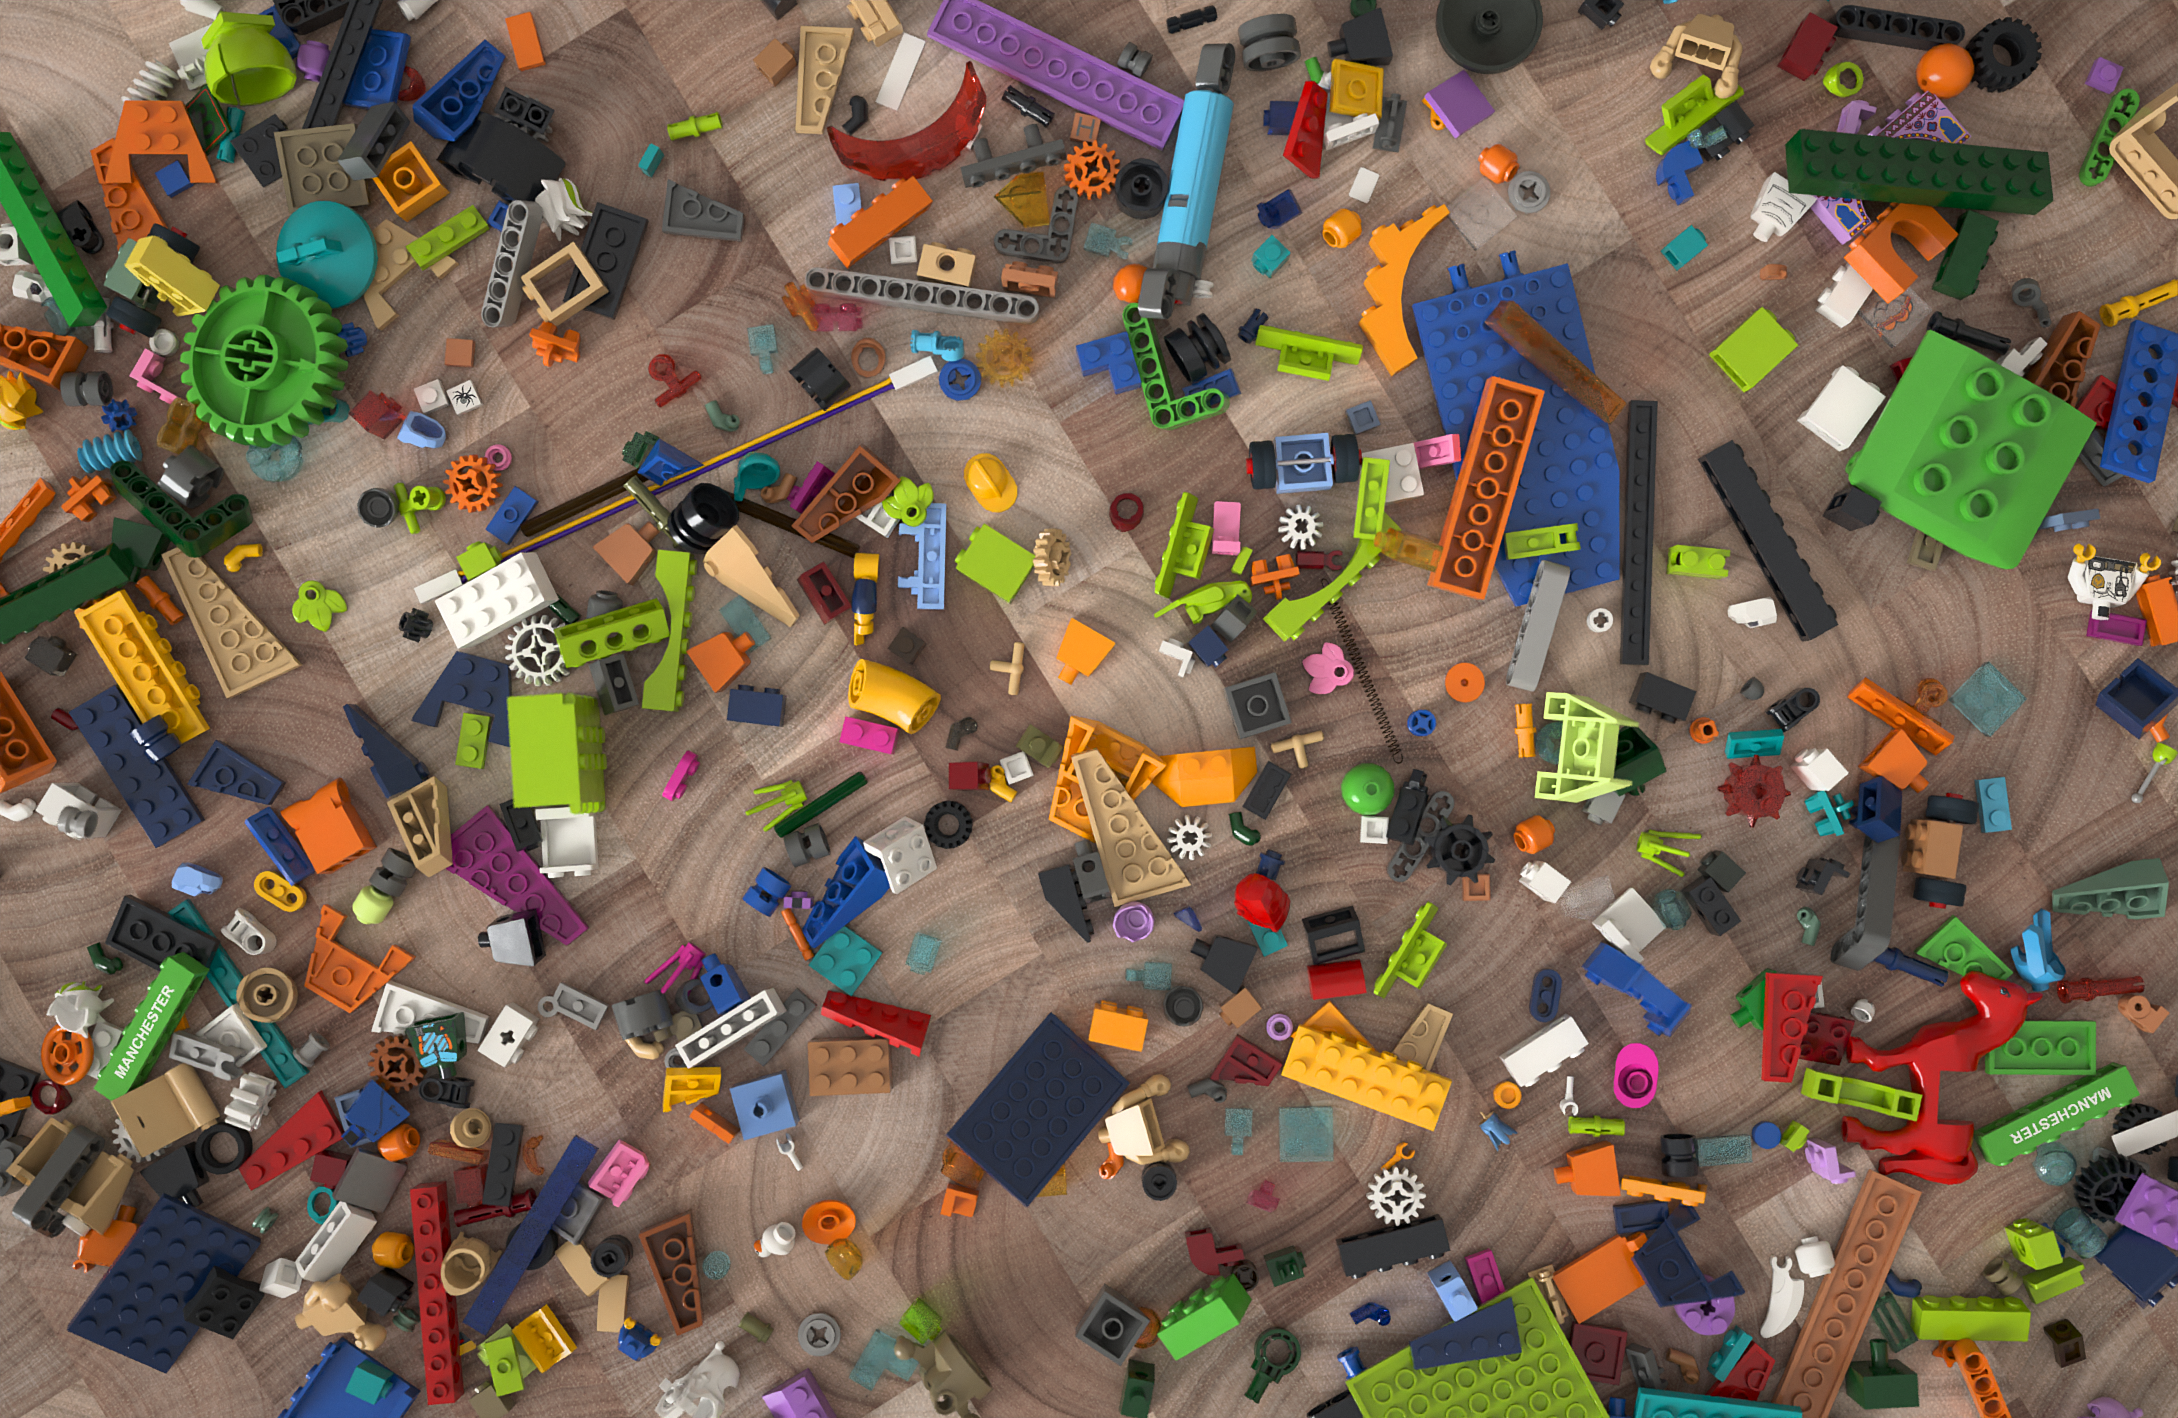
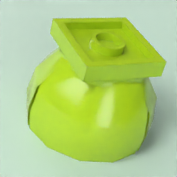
M221 11L202 37L203 48L209 49L204 63L206 83L211 94L220 102L235 106L238 105V102L240 106L258 105L281 98L294 88L297 79L295 64L287 48L269 34L275 26L273 16Z

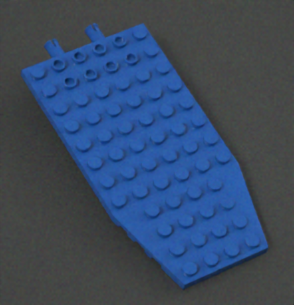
M1513 250L1510 253L1505 252L1499 255L1505 275L1502 281L1472 288L1469 287L1465 265L1452 266L1448 268L1454 289L1452 294L1415 303L1412 305L1444 434H1459L1461 461L1452 463L1456 482L1486 379L1495 376L1545 391L1504 533L1577 523L1578 531H1576L1577 542H1580L1581 550L1506 560L1504 537H1502L1494 566L1514 605L1521 606L1528 603L1537 569L1542 560L1570 567V576L1565 594L1620 579L1619 466L1569 265L1567 263L1524 275L1520 273L1516 250ZM1560 533V544H1565V533Z

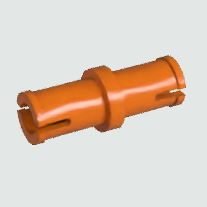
M149 575L137 581L135 587L150 601V607L157 609L171 626L176 625L185 617V614L170 600L171 596L167 592H163Z

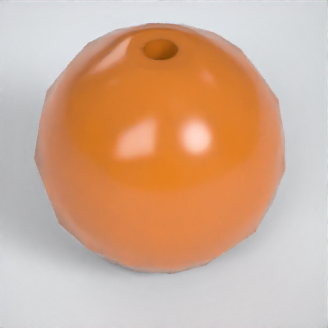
M1951 43L1933 46L1920 58L1916 68V80L1923 93L1929 91L1940 100L1958 96L1969 86L1974 74V63L1969 52L1963 47Z

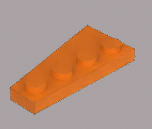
M112 138L90 152L98 181L104 191L105 197L103 199L106 208L109 209L112 220L110 224L113 233L116 234L119 251L122 244L126 243L128 238L136 242L141 238H146L154 223L160 224L167 229L168 227L133 166L134 183H106L105 178L115 139Z

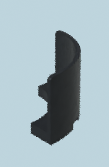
M479 111L473 125L455 142L449 141L436 159L456 177L467 179L478 185L482 181L493 187L491 191L509 204L516 200L535 202L536 197L546 190L541 180L556 181L566 165L562 158L534 137L516 126L482 111Z

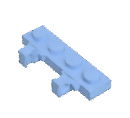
M931 503L926 509L927 517L921 525L910 527L905 523H899L900 536L902 534H909L915 536V542H919L918 570H914V577L898 576V588H911V594L918 595L917 609L944 610L946 503Z

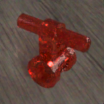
M658 354L648 366L650 376L657 381H664L670 388L655 399V403L660 408L675 397L678 399L687 393L689 387L702 379L701 374L695 370L680 381L674 373L675 362L667 354ZM658 362L660 364H667L668 367L665 371L661 370L659 372L656 369L659 365Z

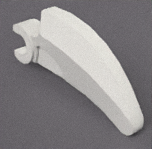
M1775 1255L1770 1256L1772 1290L1769 1308L1765 1320L1760 1327V1334L1764 1338L1775 1336L1787 1328L1796 1318L1802 1305L1804 1280L1790 1278L1788 1271L1792 1267V1260L1789 1256H1785V1263L1782 1266L1777 1265V1257Z

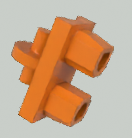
M543 321L538 330L532 328L529 334L533 339L532 347L537 349V355L543 357V364L545 366L551 367L554 361L562 363L564 358L576 363L578 362L581 341L579 332L569 329L566 330L563 338L556 336L558 332L557 327L553 323H546L545 321Z
M86 475L81 480L72 476L69 479L72 488L67 491L71 498L61 507L65 512L74 514L81 521L90 522L97 516V512L91 506L95 500L101 505L107 506L117 499L111 489L114 484L109 478L103 479L99 475H96L93 479Z
M1290 554L1276 557L1278 571L1270 573L1268 572L1266 559L1253 561L1251 563L1252 576L1249 579L1251 586L1272 582V585L1263 587L1264 594L1274 593L1276 600L1282 599L1281 591L1290 590L1291 587L1289 582L1280 583L1279 580L1297 577L1300 574L1299 568L1294 567Z

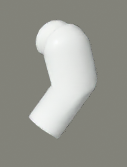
M29 798L23 799L22 803L14 806L0 800V814L13 821H21L30 817L33 814V810L37 807L36 803Z

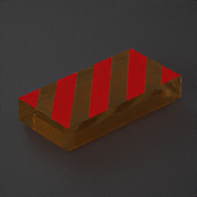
M436 1139L429 1144L427 1153L479 1165L487 1160L489 1150L477 1147L465 1149L454 1142Z

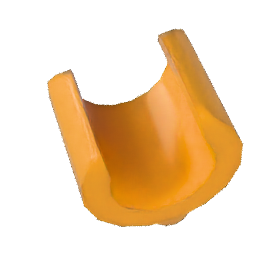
M1399 1143L1396 1146V1154L1380 1169L1382 1170L1385 1167L1389 1170L1402 1158L1411 1159L1415 1154V1150H1410L1406 1155H1403L1402 1149L1408 1143Z

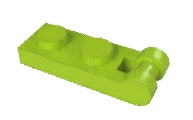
M1578 524L1503 533L1506 560L1581 550L1580 542H1577L1576 537ZM1560 533H1565V544H1560Z

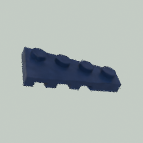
M1507 1297L1456 1322L1437 1328L1409 1341L1415 1370L1522 1353L1512 1297Z

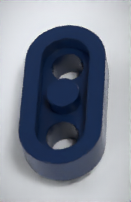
M1549 968L1539 970L1533 979L1529 1012L1534 1019L1540 1022L1553 1020L1558 1011L1562 979L1556 971ZM1545 977H1549L1551 980L1548 986L1542 984ZM1541 1003H1545L1546 1010L1542 1013L1539 1012L1538 1006Z

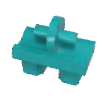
M1817 790V793L1804 800L1810 814L1824 809L1828 816L1815 822L1820 836L1833 833L1836 836L1845 834L1837 813H1841L1843 820L1851 818L1848 808L1854 806L1852 799L1844 801L1841 793L1833 795L1836 805L1833 806L1827 791Z

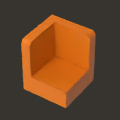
M948 1183L940 1214L951 1217L952 1213L972 1217L979 1190Z

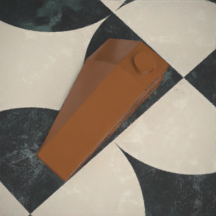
M861 443L793 523L792 527L813 543L884 501L901 479L883 460Z

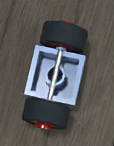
M1329 433L1275 437L1273 442L1271 440L1253 441L1249 445V458H1246L1247 474H1250L1253 489H1271L1276 486L1277 494L1330 490L1333 486L1332 472L1336 483L1356 482L1359 478V465H1362L1361 449H1358L1355 434L1332 436L1331 454Z

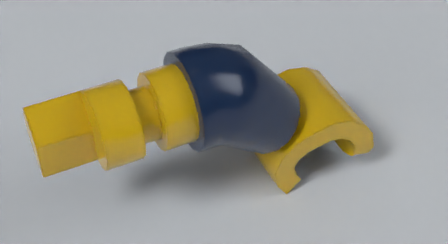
M855 554L854 579L856 582L852 594L851 610L854 612V618L857 620L854 622V645L856 646L864 644L865 635L874 632V623L871 620L877 611L876 583L878 579L879 554Z

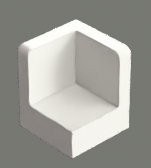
M279 1258L267 1264L259 1291L280 1298H285L298 1292L302 1277L294 1261Z

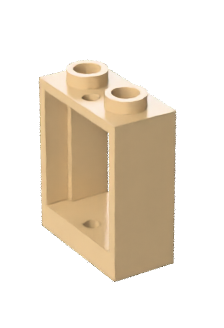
M572 242L521 276L525 283L522 289L531 301L534 299L540 306L537 311L546 323L548 321L552 322L556 327L609 292L575 242ZM572 258L590 284V287L553 311L534 283Z

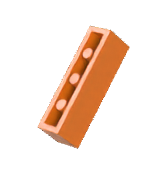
M914 176L907 181L902 178L892 186L893 191L889 194L881 193L871 202L872 206L867 210L859 209L851 216L852 220L845 226L843 223H840L830 231L831 236L828 245L847 269L930 209L933 200Z

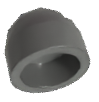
M1752 677L1744 684L1740 693L1747 699L1758 700L1764 694V686L1757 678Z

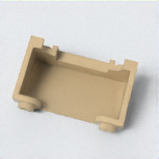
M51 1117L6 1172L29 1187L66 1136L76 1126L66 1119L60 1123ZM102 1151L60 1206V1209L103 1235L111 1225L134 1172V1169L130 1167L133 1162L122 1154L115 1157Z

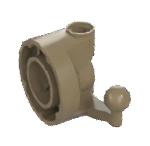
M944 1330L926 1346L913 1342L902 1335L896 1338L894 1347L896 1357L901 1360L913 1358L921 1364L919 1375L925 1388L930 1391L929 1397L937 1413L949 1415L957 1410L961 1418H980L975 1413L970 1412L968 1401L972 1397L982 1400L994 1390L993 1386L976 1361L949 1331ZM943 1395L944 1401H938V1399Z

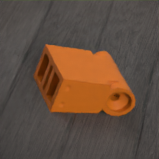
M340 777L318 789L309 800H299L280 811L286 822L296 830L295 833L317 874H331L377 848L355 807L351 804L348 787Z

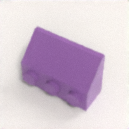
M809 1368L762 1395L774 1418H837Z

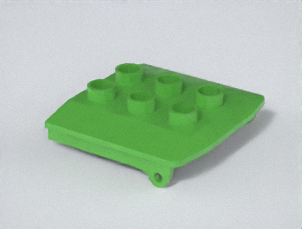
M1927 330L1863 448L1854 453L1845 467V472L1849 474L1848 479L1853 487L1882 502L1879 508L1966 557L2003 570L2013 569L2020 563L2097 423L2064 400L1973 349L1937 332Z

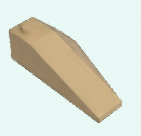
M735 525L707 551L703 559L705 570L709 575L715 576L720 583L791 628L798 620L799 613L784 590L774 586L771 577L772 572L768 566H761L755 557L759 552L741 529Z

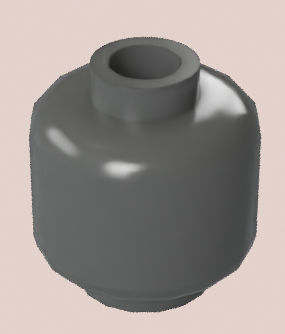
M598 590L596 594L589 597L586 618L589 619L622 609L623 601L617 597L618 594L615 592Z

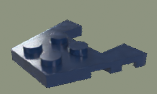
M456 651L412 717V721L438 727L444 702L454 703L494 714L495 718L488 742L510 747L507 697H512L510 665Z
M1682 1202L1631 1258L1659 1307L1663 1308L1737 1297L1746 1293L1733 1270L1709 1283L1707 1282L1678 1234L1679 1231L1701 1219L1693 1206L1684 1205Z

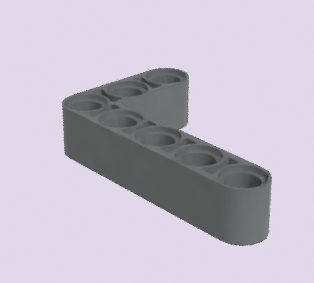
M1867 835L1865 836L1855 927L1834 944L1830 958L1832 963L1859 971L1887 949L1892 930L1900 836L1880 843L1875 842Z

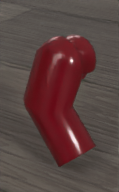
M61 708L53 711L51 719L71 731L79 729L69 713Z

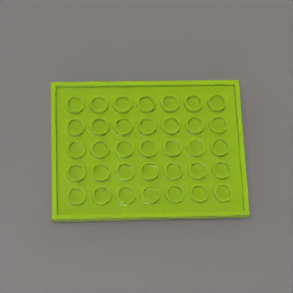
M1533 1277L1527 1278L1477 1306L1478 1310L1475 1311L1477 1312L1482 1308L1496 1304L1507 1297H1512L1522 1353L1415 1370L1409 1344L1345 1380L1364 1418H1610ZM1452 1320L1451 1322H1449V1323L1443 1325L1442 1327H1444V1326H1446V1325H1448V1324H1450V1323H1453L1454 1321Z

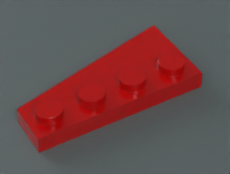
M1766 972L1761 1080L1792 1083L1801 1053L1802 1039L1806 1035L1809 1026L1807 1024L1811 1009H1814L1815 995L1818 985H1821L1823 976Z
M322 1090L317 1092L238 1168L250 1191L343 1139L341 1136L345 1131Z

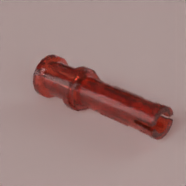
M2141 976L2097 981L2085 977L2081 978L2080 981L2074 982L2064 979L2058 981L2057 994L2060 1001L2064 1004L2079 999L2089 1002L2094 1000L2096 996L2142 993L2145 985H2133L2144 982Z

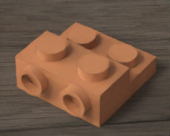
M1019 261L1005 264L1001 276L1003 290L1049 298L1056 297L1058 272L1054 271V268L1044 265L1038 266V269L1028 267V264Z

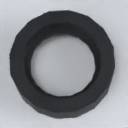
M220 1122L205 1129L199 1135L195 1145V1155L200 1166L207 1172L216 1175L228 1174L240 1168L251 1156L253 1150L252 1138L248 1130L226 1122ZM220 1132L229 1133L238 1144L237 1157L230 1163L218 1162L210 1151L211 1139Z

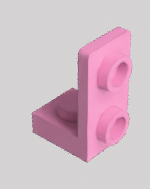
M145 348L130 377L138 381L137 386L149 393H152L153 390L161 393L160 399L168 404L175 406L176 403H180L186 406L187 400L153 382L154 378L161 373L163 362L166 358Z
M1216 501L1214 503V532L1211 554L1239 555L1241 510L1239 502Z

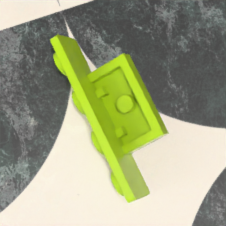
M1704 74L1661 105L1665 124L1645 138L1646 145L1659 155L1665 154L1744 95V89L1738 85V89L1733 96L1726 99L1718 98L1715 95L1714 88L1711 86L1710 78Z
M1264 325L1259 326L1255 342L1257 346L1280 350L1277 371L1326 381L1330 379L1333 361L1358 365L1363 351V345Z
M1183 492L1182 498L1177 503L1176 519L1170 528V540L1167 549L1162 555L1163 564L1160 574L1155 580V594L1168 599L1171 596L1177 574L1200 579L1214 528L1211 526L1192 522L1198 498L1188 492Z
M1428 901L1426 905L1420 907L1416 914V922L1412 928H1408L1402 937L1403 943L1399 950L1394 951L1388 961L1389 967L1384 974H1380L1374 984L1376 988L1373 993L1385 998L1397 977L1402 978L1418 989L1422 988L1447 946V943L1426 931L1439 909L1437 906Z

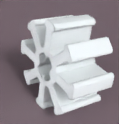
M249 1072L248 1075L244 1074L240 1078L239 1088H233L230 1096L234 1097V1100L226 1106L224 1114L228 1115L225 1119L226 1123L252 1132L253 1128L258 1129L261 1126L262 1115H268L271 1107L267 1105L276 1096L277 1090L273 1088L277 1082Z

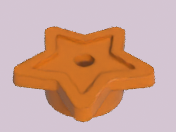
M1938 1340L1939 1345L1932 1351L1933 1356L1943 1358L1949 1368L1952 1367L1954 1362H1956L1953 1347L1959 1340Z

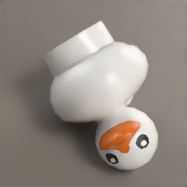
M787 1222L769 1226L765 1229L762 1239L754 1243L757 1255L768 1257L771 1253L777 1255L789 1254L795 1244V1229Z

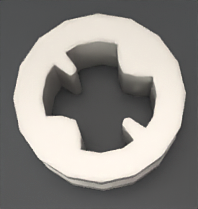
M1195 280L1192 297L1212 298L1213 293L1210 292V289L1214 287V283L1205 280Z
M1595 609L1587 616V626L1593 632L1607 631L1613 624L1612 614L1607 609ZM1598 613L1603 614L1601 618H1606V623L1601 624V628L1597 627L1598 623L1594 624L1593 621L1594 618L1598 617Z

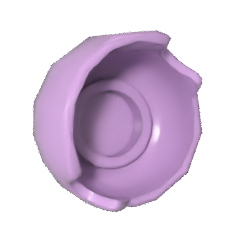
M1132 901L1123 904L1116 911L1113 928L1119 938L1136 942L1147 938L1153 931L1155 918L1147 905Z

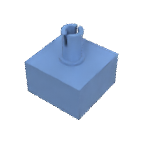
M786 1070L736 1083L730 1088L744 1140L794 1127L800 1121Z

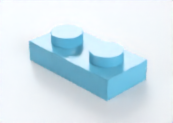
M2005 777L1974 780L1977 802L1979 803L1978 811L1981 833L2012 830Z

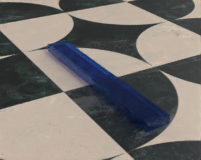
M578 1135L573 1137L464 1318L463 1323L485 1336L488 1334L599 1150L598 1147Z

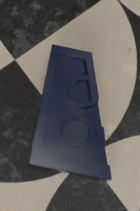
M215 740L187 785L272 805L286 782L221 740Z

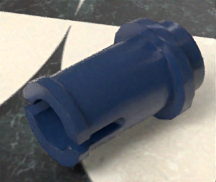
M1255 308L1245 325L1240 326L1238 329V337L1245 343L1250 344L1252 341H1256L1259 326L1264 325L1269 319L1264 312L1260 316V309Z

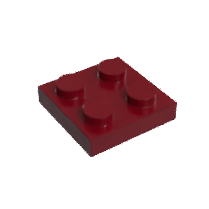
M1572 1321L1569 1344L1589 1381L1619 1386L1628 1334L1626 1330L1583 1322L1578 1324L1576 1321Z

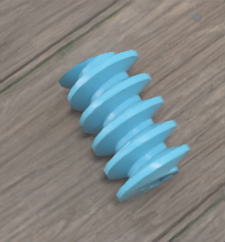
M129 429L124 431V437L120 432H115L114 440L109 434L104 435L103 441L99 437H94L93 444L90 440L85 439L82 444L83 448H78L77 451L81 467L89 474L96 470L110 469L111 465L117 461L124 460L134 463L137 460L142 461L143 458L139 441Z

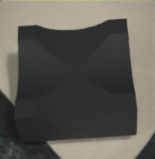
M214 1265L200 1290L183 1308L184 1320L234 1339L265 1296L264 1292L259 1291L261 1284L238 1278Z

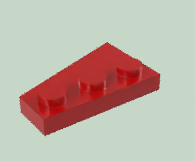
M1305 81L1283 156L1311 179H1319L1328 93L1315 81Z

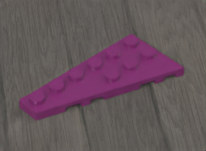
M490 805L484 807L451 834L453 864L445 869L453 874H457L468 881L473 887L515 912L536 909L540 929L566 946L570 945L589 929V926L550 878H548L546 873H540L541 867L526 849L519 852L516 851L507 825Z

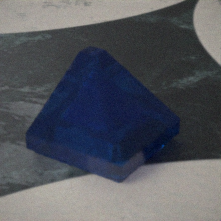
M1188 905L1174 912L1176 918L1197 932L1202 931L1203 928L1191 906Z

